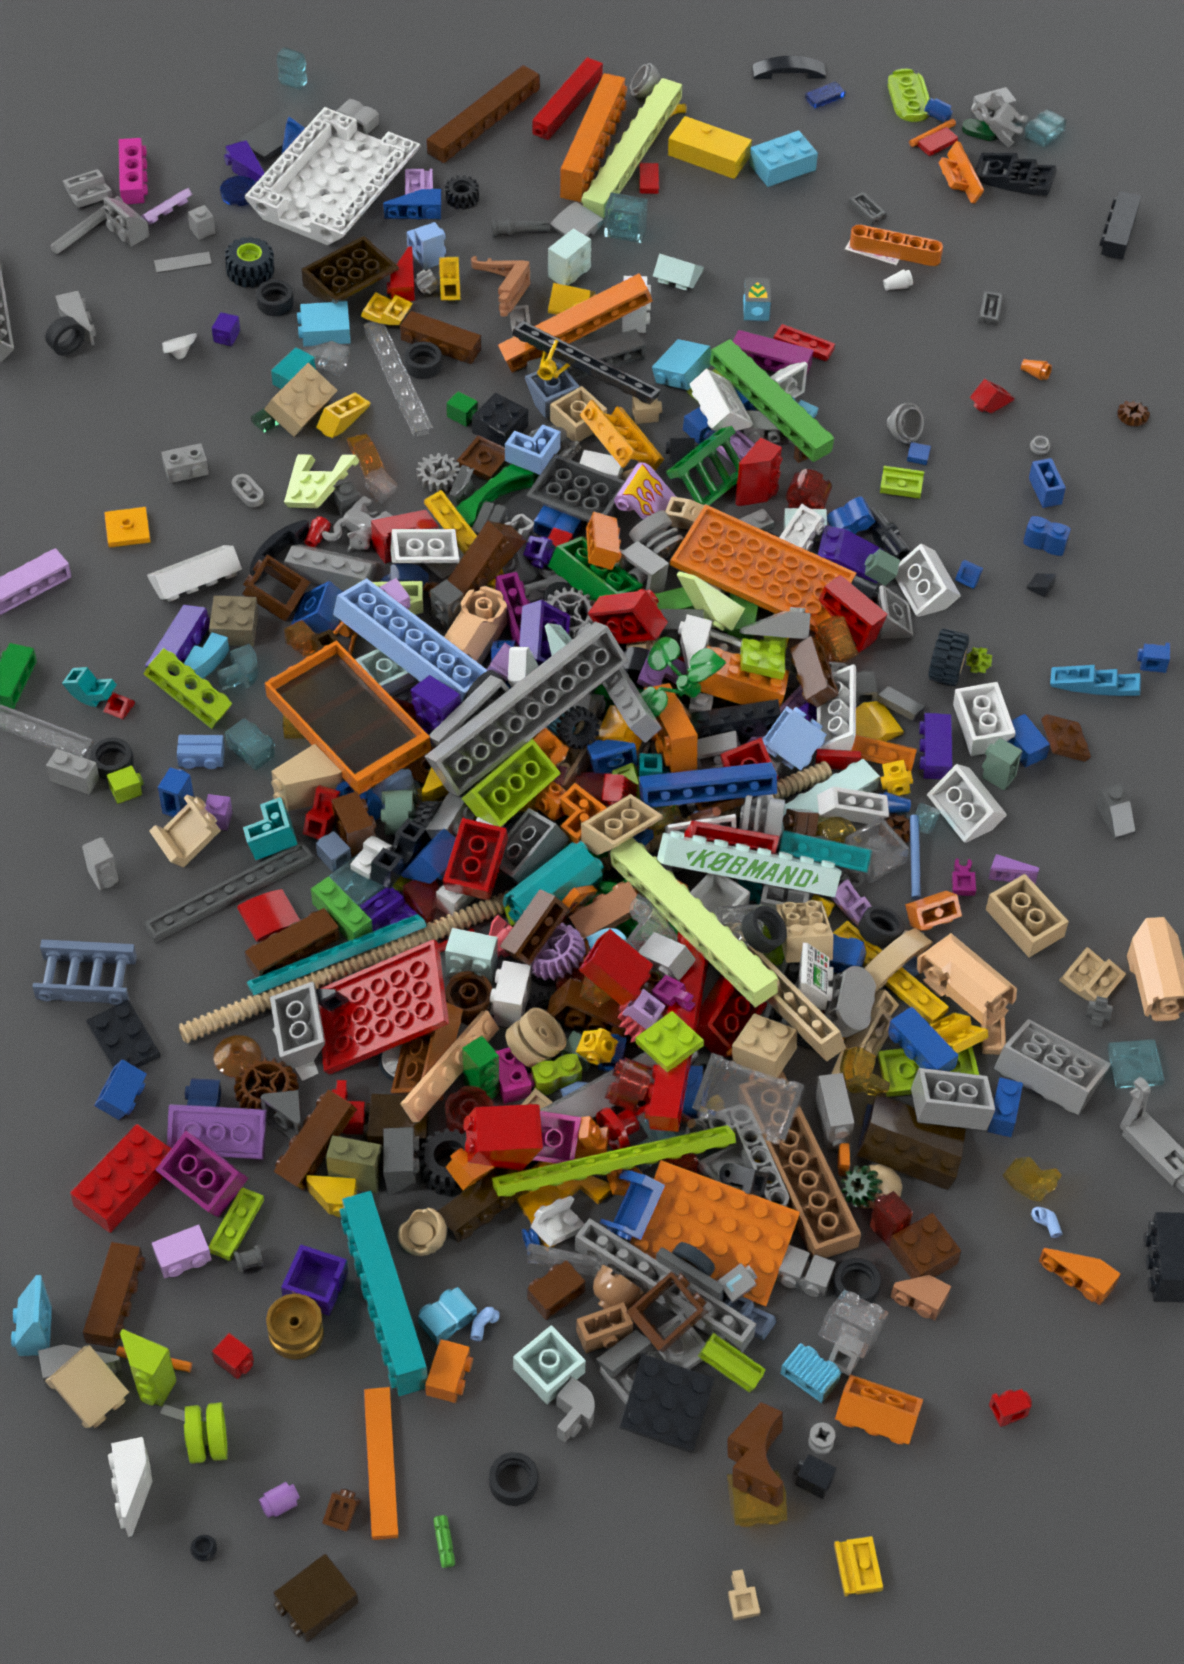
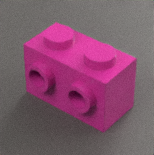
M510 1048L495 1051L499 1055V1087L504 1104L527 1098L531 1094V1087L535 1086L532 1074H527L525 1068L527 1066L516 1058Z

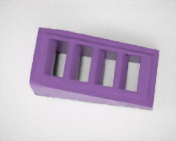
M996 854L988 879L1012 882L1026 874L1035 884L1039 868Z

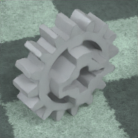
M437 453V457L429 454V459L423 457L422 463L418 462V468H416L418 483H422V488L428 486L429 491H432L433 488L437 492L440 489L448 491V486L453 487L460 471L459 462L455 463L454 457L448 459V454H445L444 457H441L440 453Z

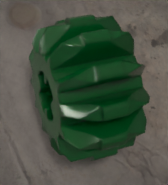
M854 1166L853 1172L846 1171L848 1179L841 1180L846 1185L841 1190L843 1194H847L845 1200L849 1203L853 1202V1206L858 1208L861 1205L863 1207H870V1201L878 1202L875 1196L876 1193H883L881 1189H878V1186L883 1183L881 1179H876L879 1173L874 1170L871 1171L868 1166H863L862 1169L859 1166ZM861 1184H864L863 1190L860 1189Z

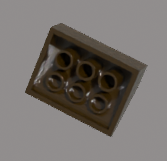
M362 236L301 269L304 288L314 297L336 304L399 270V267L369 239Z
M876 1093L857 1156L948 1190L957 1177L963 1154L966 1128L920 1123L917 1121L914 1107Z

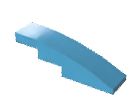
M1095 665L1052 667L1050 685L1059 689L1088 694L1135 696L1141 693L1140 673L1118 674L1117 669L1096 670Z

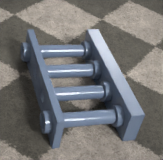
M41 940L40 949L43 960H47L43 983H33L32 986L36 999L42 1001L99 1002L113 1005L129 1000L127 988H122L126 965H136L137 955L134 944ZM57 961H70L66 985L52 984ZM80 962H94L89 986L76 985ZM104 963L117 964L113 987L99 986Z

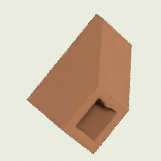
M931 1275L896 1282L892 1289L891 1298L897 1304L904 1307L908 1306L917 1311L920 1316L931 1318L935 1321L949 1297L951 1286Z

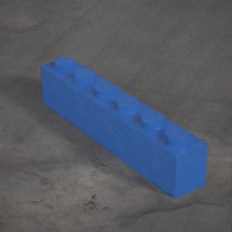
M772 762L639 776L640 799L652 808L744 798L747 795H752L753 797L777 794V773Z

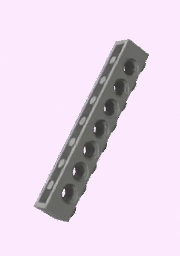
M590 1218L575 1236V1250L599 1266L605 1265L613 1270L611 1273L624 1276L638 1286L644 1294L648 1293L672 1271ZM675 1283L655 1300L676 1315L681 1313L685 1319L689 1318L697 1310ZM691 1283L688 1288L693 1294L698 1292L707 1302L704 1307L709 1311L693 1326L709 1336L715 1333L743 1353L754 1338L756 1323Z

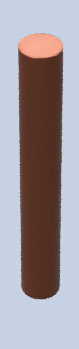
M718 807L691 814L690 818L695 821L717 817L721 814V810Z

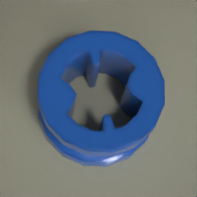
M531 1227L530 1230L525 1228L521 1230L524 1244L528 1251L531 1250L532 1246L540 1247L538 1234Z

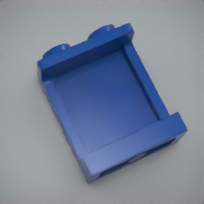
M622 1170L619 1178L630 1183V1186L614 1221L601 1219L600 1224L606 1226V1229L628 1241L632 1237L641 1240L665 1185L647 1175L630 1170Z

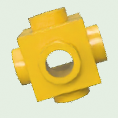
M904 760L882 764L884 776L880 777L883 790L887 789L888 793L897 796L911 793L909 784H913L911 770L906 771Z
M602 1028L584 1031L576 1053L592 1064L599 1065L600 1063L611 1062L615 1055L618 1040L613 1038L609 1031Z

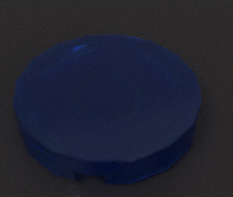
M246 176L230 177L223 181L220 186L221 198L228 205H248L249 202L245 199V195L256 183Z

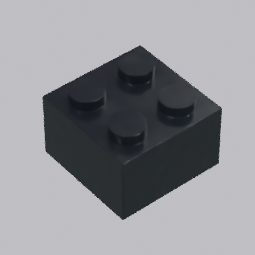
M496 392L472 416V433L505 447V443L514 431L522 433L528 427V409Z

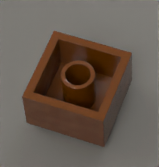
M357 791L332 799L334 826L339 837L350 848L351 859L356 858L363 850V843L369 837H377L374 830L376 828L374 817L368 815L367 803L364 798H360Z
M933 1213L892 1235L889 1247L911 1279L931 1275L935 1278L957 1265L961 1255V1249Z

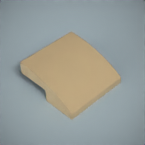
M1086 947L1059 981L1084 999L1095 1001L1097 996L1107 998L1126 973L1110 959L1103 961L1090 948Z

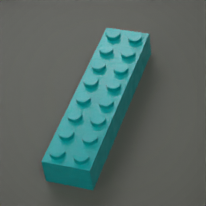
M368 1191L343 1198V1208L339 1209L342 1219L341 1226L344 1235H347L348 1249L350 1255L354 1258L357 1278L360 1277L361 1291L364 1300H367V1310L371 1322L373 1321L377 1343H380L382 1349L383 1363L388 1368L390 1386L392 1389H397L398 1396L423 1390L427 1381V1366L372 1193Z

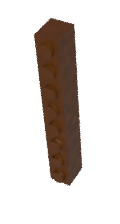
M525 65L519 67L427 138V154L442 163L454 157L456 153L464 149L474 139H477L483 132L490 129L492 125L501 120L510 111H513L519 104L526 101L533 93H536L540 89V74Z

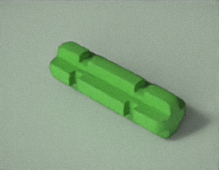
M446 1515L436 1516L434 1518L438 1550L439 1554H441V1566L443 1568L452 1567L455 1565L450 1529H448V1517Z

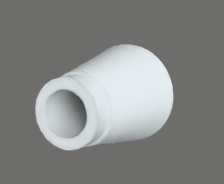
M903 269L884 279L885 290L909 288V286L913 285L911 272Z

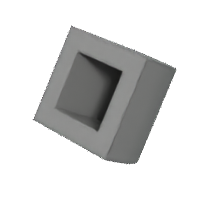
M845 1331L835 1343L829 1361L835 1363L841 1372L850 1376L860 1360L867 1342Z

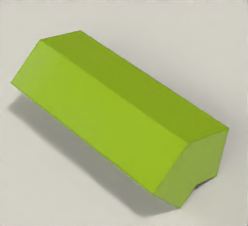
M715 1333L710 1336L697 1355L749 1393L754 1390L766 1370Z

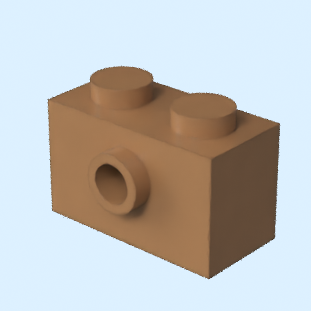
M624 1302L577 1319L576 1333L585 1354L603 1347L611 1348L633 1332V1322L626 1313L627 1309Z

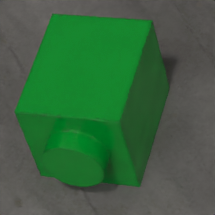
M458 391L446 403L447 417L467 427L472 422V416L478 411V401Z

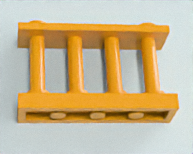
M590 400L581 412V418L622 468H625L632 459L639 463H646L656 471L663 462L664 458L622 407L617 406L610 415L604 413L594 400Z

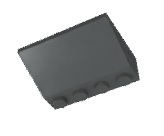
M554 454L526 495V498L589 523L593 511L613 517L620 511L614 499L626 481Z

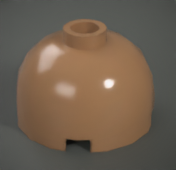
M602 1265L593 1281L594 1294L600 1300L598 1305L606 1309L624 1302L628 1311L641 1299L644 1292L624 1276L616 1273L613 1274L611 1273L613 1271L611 1268Z

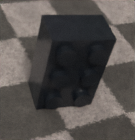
M1155 1212L1152 1221L1148 1223V1232L1144 1233L1143 1238L1144 1247H1148L1149 1254L1146 1255V1269L1150 1270L1151 1277L1148 1278V1291L1152 1292L1153 1302L1183 1303L1184 1213Z

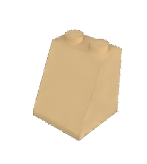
M313 744L271 771L273 779L271 784L274 788L273 798L281 797L287 811L313 806L316 788L319 785L335 790L338 784L343 782L342 771L316 744Z

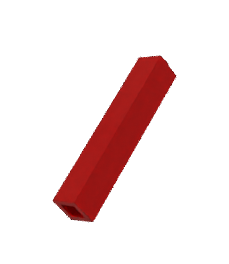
M587 57L534 117L532 120L533 135L545 140H549L602 79V62Z

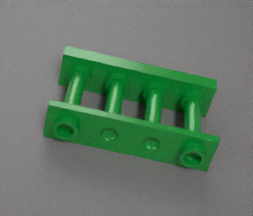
M733 426L717 430L666 471L670 479L678 477L683 480L694 501L709 506L738 481L740 459L729 442L731 440L730 437L736 433ZM719 446H723L737 470L731 476H729L716 453V448ZM705 457L711 459L723 480L717 487L702 464ZM691 468H696L710 492L704 498H702L689 476Z

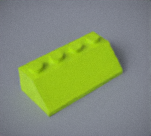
M531 739L517 749L461 799L475 816L494 826L501 827L561 773L536 742Z

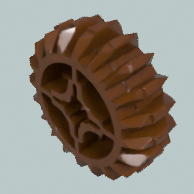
M266 1056L261 1062L255 1058V1064L253 1065L247 1062L246 1069L240 1068V1076H236L234 1085L235 1099L243 1109L262 1110L260 1097L267 1093H277L283 1083H285V1087L282 1092L297 1091L299 1089L297 1075L293 1073L291 1065L286 1066L284 1061L278 1063L275 1057L272 1061H268ZM253 1081H255L256 1084L252 1087V1090L248 1092L247 1090L250 1084Z

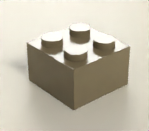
M214 596L209 626L210 635L213 632L228 637V644L231 646H254L258 621L257 598Z

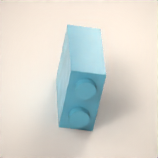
M347 301L336 304L332 302L300 304L301 312L297 313L298 324H302V326H298L299 338H303V346L351 343Z
M677 339L652 366L656 383L689 390L691 388L690 383L706 368L708 369L711 366L710 346Z

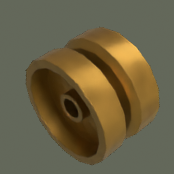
M297 1293L284 1295L277 1299L269 1308L266 1317L270 1344L276 1353L284 1358L297 1360L306 1358L316 1352L322 1344L324 1329L321 1309L313 1299L307 1295Z

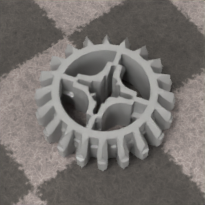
M564 587L562 593L556 590L554 591V596L549 594L548 601L545 602L567 614H571L569 636L573 640V636L580 628L584 627L588 622L594 623L589 617L588 612L595 604V601L589 600V594L583 596L582 589L576 593L574 587L570 591H567ZM581 609H583V611L586 614L587 619L585 621H583L581 619L582 616L579 615Z

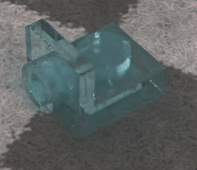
M924 803L918 805L915 815L919 816L921 832L929 834L934 830L941 810Z

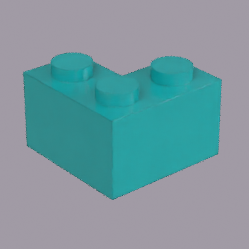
M281 797L260 804L264 820L243 827L246 841L255 860L298 845L290 815Z

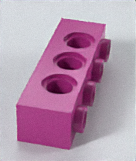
M141 138L119 139L120 196L126 204L145 203V195H148L147 184H144V182H148L147 171H144L147 169V160L144 158L147 157L146 145H142Z

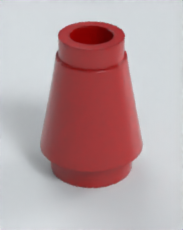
M321 516L313 519L305 544L316 548L323 539L322 532H330L331 523Z

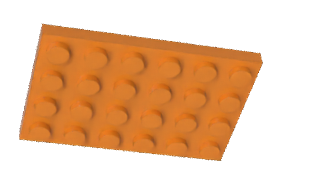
M661 1160L654 1180L664 1184L665 1187L641 1240L632 1237L630 1244L656 1260V1254L661 1247L672 1253L678 1243H688L702 1251L712 1260L715 1270L710 1277L716 1281L740 1263L744 1267L749 1265L758 1277L754 1280L757 1286L743 1297L766 1307L800 1212L756 1195L747 1194L745 1191Z

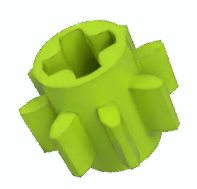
M973 647L972 651L966 654L967 663L965 665L971 667L970 672L986 673V669L992 666L991 658L993 656L987 654V648L980 647L979 649Z

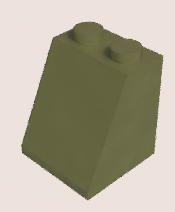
M332 1136L326 1155L328 1176L356 1178L357 1190L371 1191V1193L377 1194L383 1174L384 1146Z

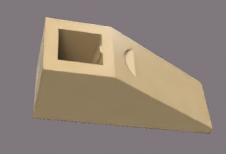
M671 496L665 512L672 521V527L690 530L705 505L690 499Z

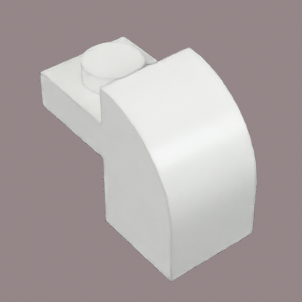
M375 836L369 837L363 843V850L350 864L351 870L370 879L372 860L383 847L391 850L393 846Z

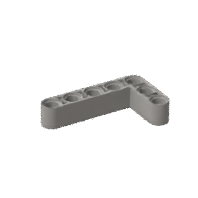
M741 1105L694 1119L696 1125L693 1128L686 1126L685 1134L712 1129L715 1126L729 1125L735 1133L736 1144L746 1167L769 1173L767 1180L772 1183H766L764 1195L761 1198L772 1202L779 1201L782 1203L780 1205L788 1206V1192L754 1115L748 1107ZM738 1119H741V1120H744L745 1122H742V1123H741V1122H738L737 1120H738ZM750 1139V1140H753L754 1142H753V1143H749V1142H747V1141H745V1140ZM754 1160H761L763 1163H756Z

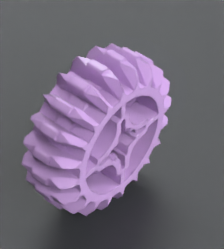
M563 922L557 926L531 963V974H534L537 978L542 977L545 981L549 977L555 981L556 977L564 978V974H572L573 968H579V963L583 962V955L586 953L584 940L577 929H574L571 925L566 926Z

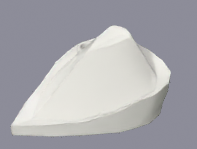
M194 333L163 342V352H170L177 359L184 358L197 334Z

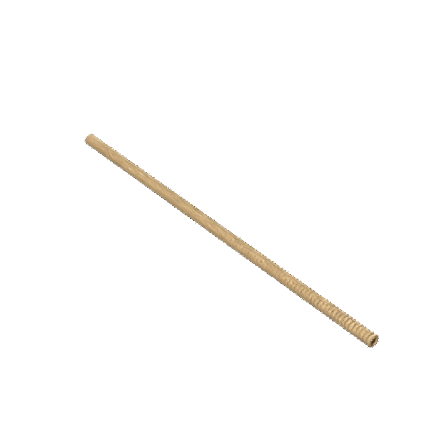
M822 761L820 764H815L814 767L810 766L808 769H803L802 772L798 771L796 774L793 773L790 776L784 777V779L781 778L777 782V794H772V796L776 799L787 798L790 794L794 795L796 792L799 793L820 782L823 783L832 776V770L828 763ZM738 806L735 810L722 812L717 817L735 814L738 818L741 815L740 807L742 806ZM688 816L687 819L683 818L680 822L676 821L674 822V824L689 822L692 820L690 816ZM665 826L662 827V830L658 828L656 832L653 831L654 838L645 846L648 853H653L655 849L659 850L662 835L665 833ZM609 850L608 857L599 858L604 866L601 870L602 873L605 870H611V867L614 868L611 865ZM505 891L504 894L499 893L498 897L492 896L490 901H480L478 905L475 903L472 907L467 906L466 910L460 909L459 913L455 911L453 915L448 914L446 918L441 917L439 921L436 919L433 923L428 922L427 927L291 980L268 991L261 992V994H256L253 997L250 995L246 1000L242 998L239 1003L235 1001L234 1005L228 1004L226 1008L221 1007L219 1011L215 1009L212 1014L208 1012L207 1016L201 1015L199 1019L193 1018L192 1022L188 1020L185 1025L181 1023L179 1024L180 1034L184 1042L188 1044L191 1039L195 1041L197 1037H204V1034L210 1035L211 1031L217 1032L218 1028L222 1030L226 1025L229 1027L231 1023L237 1024L238 1020L244 1021L245 1017L251 1018L252 1014L256 1016L260 1011L263 1013L265 1009L271 1010V996L310 982L315 983L316 989H319L320 986L325 987L326 984H332L333 981H339L340 978L343 979L347 975L350 976L352 973L359 972V970L362 971L367 967H371L430 940L438 941V938L443 939L445 935L450 936L452 928L464 930V927L468 929L471 925H477V922L482 923L484 919L487 921L490 917L495 918L496 914L502 915L503 911L505 912L502 903L503 898L509 891Z

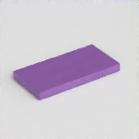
M170 1104L168 1110L167 1146L172 1149L183 1133L188 1131L221 1157L264 1159L267 1110Z

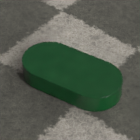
M970 118L963 122L962 131L966 135L986 141H993L997 138L989 128V125L983 121Z

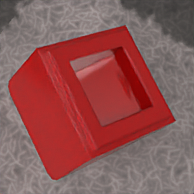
M112 692L103 712L124 719L135 701Z

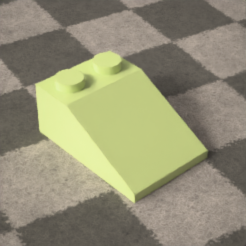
M678 572L677 577L694 608L704 609V619L712 621L711 628L716 627L721 631L724 629L732 631L745 608L699 577Z

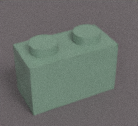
M1001 738L995 744L991 743L985 752L987 758L982 765L984 769L982 778L1005 791L1016 777L1022 750Z

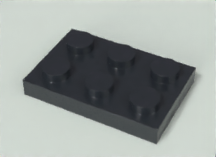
M129 1000L86 1020L88 1028L112 1069L122 1059L139 1068L160 1057L159 1050Z

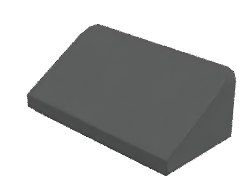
M635 1330L599 1356L596 1361L613 1379L639 1360L641 1354H647L651 1351L652 1343L648 1338Z

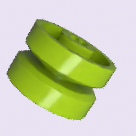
M222 1402L208 1404L206 1408V1421H204L203 1412L199 1405L185 1407L184 1436L190 1464L205 1461L206 1445H209L210 1456L213 1461L228 1459L226 1424Z

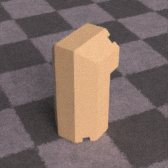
M487 586L480 587V590L475 592L474 589L469 590L461 601L460 613L444 636V638L480 665H482L490 652L493 642L499 638L507 625V604L503 600L502 593Z
M1164 917L1146 918L1132 938L1127 953L1130 971L1136 975L1145 1016L1149 1017L1150 1014L1154 1021L1176 1020L1180 1018L1179 1013L1184 1011V958L1179 937Z
M952 933L917 958V970L919 974L924 972L926 976L923 979L925 985L939 997L946 994V997L953 999L982 1025L988 1024L992 1026L1009 1011L1005 1008L1007 1004L1011 1003L1013 1005L1016 1000L1017 988Z

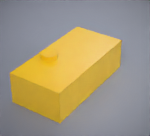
M685 116L669 137L668 156L735 179L750 158L752 140Z

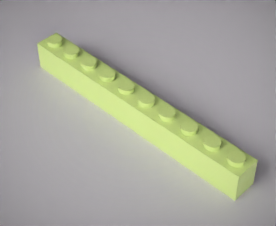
M664 78L658 84H655L652 94L647 96L644 106L638 110L637 117L631 121L629 129L623 133L621 141L615 145L614 152L607 157L604 167L599 169L598 176L595 180H592L589 190L584 192L581 200L584 207L602 218L606 216L682 99V84Z
M632 837L610 850L611 865L754 1007H757L778 993V977L774 971L768 970L763 965L761 959L748 950L743 941H738L733 936L732 931L727 926L724 927L718 921L716 915L704 907L700 899L694 898L688 888L675 879L670 870L662 867L655 856L652 857L647 852L642 843H638Z

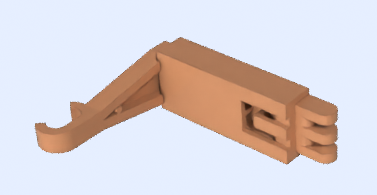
M476 256L471 258V267L473 269L489 271L506 277L498 288V294H500L499 302H501L499 305L500 316H507L509 312H512L530 285V262L523 260L492 261L491 258L486 262L477 261Z

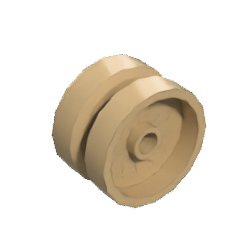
M531 1008L520 1020L507 1029L505 1035L511 1052L519 1061L530 1068L540 1062L550 1061L552 1057L556 1056L566 1047L567 1043L565 1033L560 1024L553 1016L540 1008Z

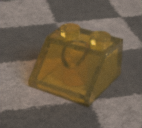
M773 1470L774 1473L781 1479L779 1471ZM727 1474L731 1513L735 1525L751 1527L756 1523L774 1525L780 1523V1521H787L786 1490L784 1485L783 1502L777 1508L733 1487V1474Z

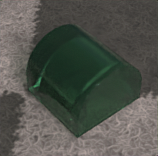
M265 407L251 416V422L263 433L279 424L264 410Z

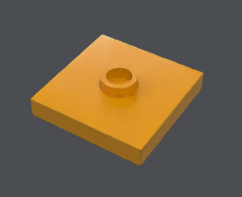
M146 507L104 512L109 548L150 543Z

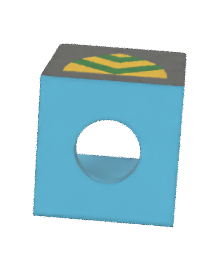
M746 277L745 294L743 295L744 320L769 321L771 305L770 278Z

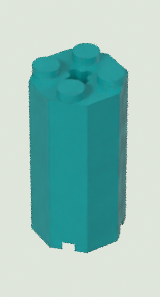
M579 841L577 844L572 842L505 894L502 903L505 908L509 905L511 911L508 912V915L516 924L540 889L556 896L562 901L573 888L588 885L596 887L601 883L603 877L601 870L604 866L598 858H594L588 852L587 846L582 841Z

